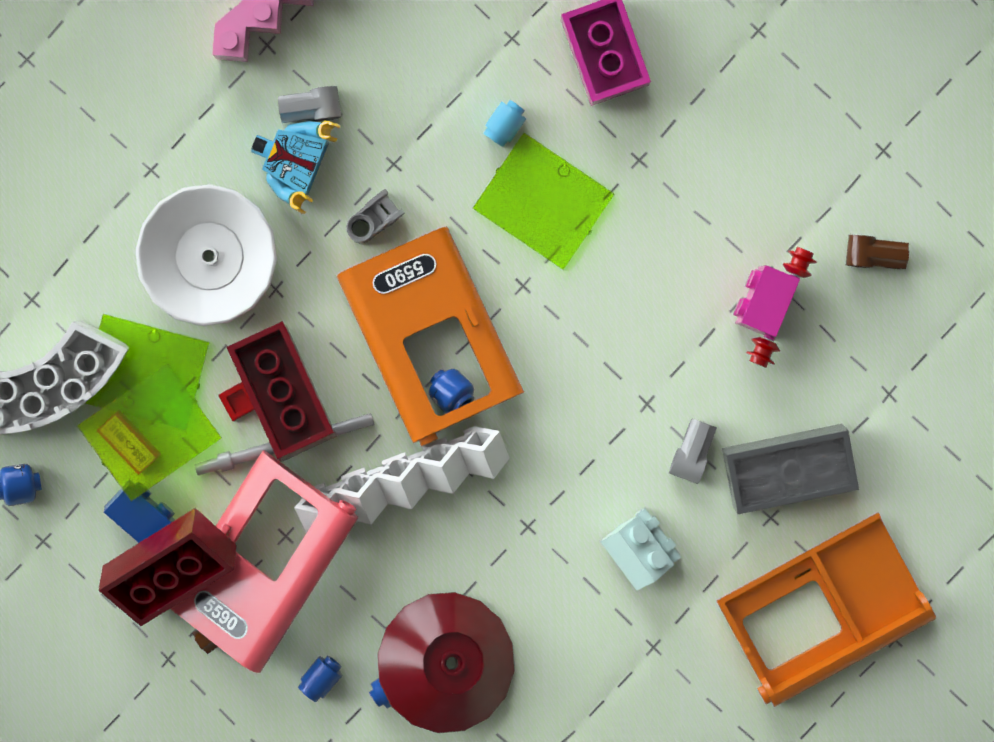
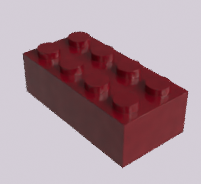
M283 321L226 347L279 461L283 462L337 437L293 338Z
M194 508L103 565L98 591L138 625L143 626L233 571L237 545L199 510Z

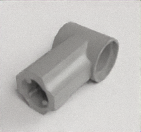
M337 86L318 87L306 93L278 96L279 114L282 123L314 119V121H326L341 118Z
M692 418L681 448H678L674 455L669 474L698 484L707 464L706 456L717 427Z

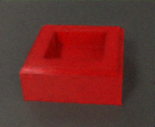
M242 382L218 395L232 421H236L255 410Z

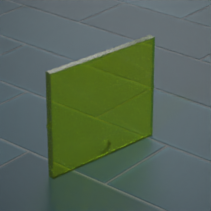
M523 133L501 167L496 169V174L472 209L564 270L585 237L591 234L592 227L615 194L526 133Z
M103 314L99 330L125 343L129 350L108 382L85 404L114 412L120 410L122 414L187 430L196 392L200 388L199 381L210 342Z
M169 364L77 425V428L101 459L102 465L108 469L131 502L222 439L198 406L197 400L190 395Z

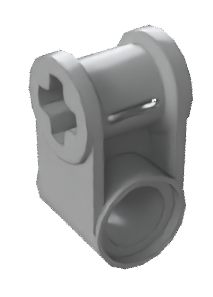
M386 189L374 196L360 211L348 220L347 233L354 242L359 244L367 243L404 215L405 212L402 209L398 210L389 199ZM380 204L388 211L389 215L386 214ZM358 221H364L370 227L368 234L363 237H358L352 232L353 225Z

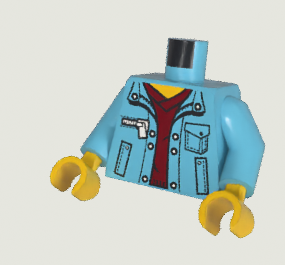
M313 121L300 122L288 125L285 130L278 129L273 141L259 135L254 140L251 152L266 158L262 170L267 172V183L278 198L290 204L293 209L301 214L306 213V211L301 209L302 203L305 200L313 202V199L308 195L329 145L328 141H337V138L331 137L330 134L334 127L340 128L339 124L330 121L322 123Z

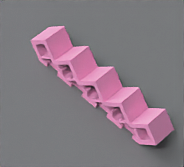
M242 0L215 23L212 55L217 60L248 62L250 32L281 34L283 4L313 6L314 0Z

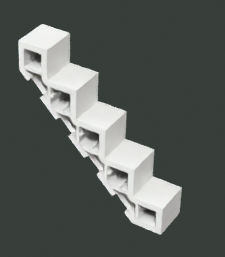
M474 426L463 430L464 436L448 442L446 437L422 446L423 451L410 456H406L404 452L383 460V466L367 472L365 468H361L341 476L342 481L327 487H325L324 483H321L314 487L334 502L339 503L340 500H344L356 508L355 514L358 516V522L372 524L387 504L413 509L428 489L453 494L468 474L494 479L510 457L499 431ZM302 498L294 508L307 533L318 516V510Z

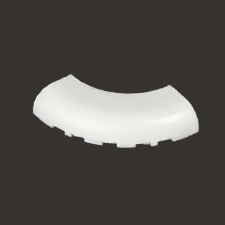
M73 321L61 340L43 358L19 369L0 371V434L18 433L42 427L78 409L108 382L121 364L129 347L120 340L83 321Z

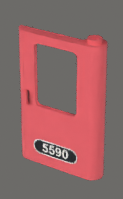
M265 450L261 452L216 524V527L236 543L269 488L277 479L317 508L318 516L276 581L269 578L236 552L233 571L170 608L234 660L255 673H260L358 520V516L355 514L356 508L344 500H340L339 503L332 501Z

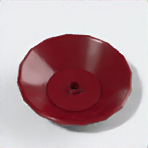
M456 592L427 594L404 606L386 627L377 654L379 682L391 707L411 725L435 733L466 731L488 719L506 698L515 671L513 643L501 619L480 600ZM450 657H453L456 661V665L452 669H449L446 665Z

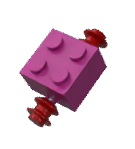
M796 247L795 252L788 250V253L792 256L791 262L783 263L785 270L791 273V275L767 265L752 270L745 284V287L749 288L746 298L739 299L733 313L734 316H737L736 324L764 335V338H752L751 341L756 346L753 351L746 352V354L751 355L750 362L767 368L768 363L775 365L771 356L773 352H780V349L772 341L775 340L774 337L777 336L800 281L799 277L807 278L812 276L807 269L809 264L817 263L816 260L812 259L814 253L800 247Z

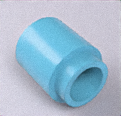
M509 100L507 105L501 101L486 123L487 129L483 134L504 147L507 141H512L526 121V118L522 116L525 110Z

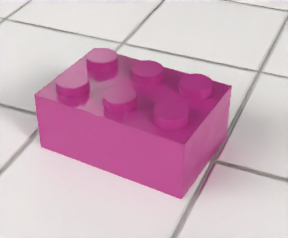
M600 0L561 14L560 20L591 106L649 86L651 80L622 0Z

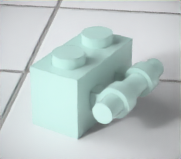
M646 508L641 509L635 514L634 518L619 525L600 541L636 591L657 581L675 565L674 562L681 558L674 548L676 546L674 541L665 536L658 526L660 522L655 516L651 517Z

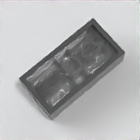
M843 424L722 448L732 504L737 514L859 490L849 431Z

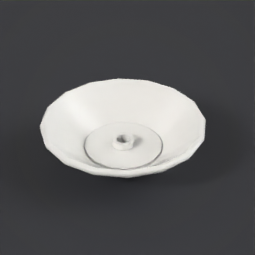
M211 184L182 188L160 201L142 224L135 250L139 279L153 303L174 319L199 326L229 323L252 310L269 289L277 262L274 233L260 208L238 191ZM209 250L214 253V259L211 262H207L204 259L205 252Z

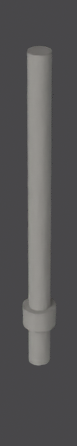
M370 413L332 424L338 436L372 426L374 421ZM269 442L235 453L227 451L217 454L218 458L195 464V469L198 476L220 469L224 472L234 469V465L258 459L263 450L270 455L275 453Z

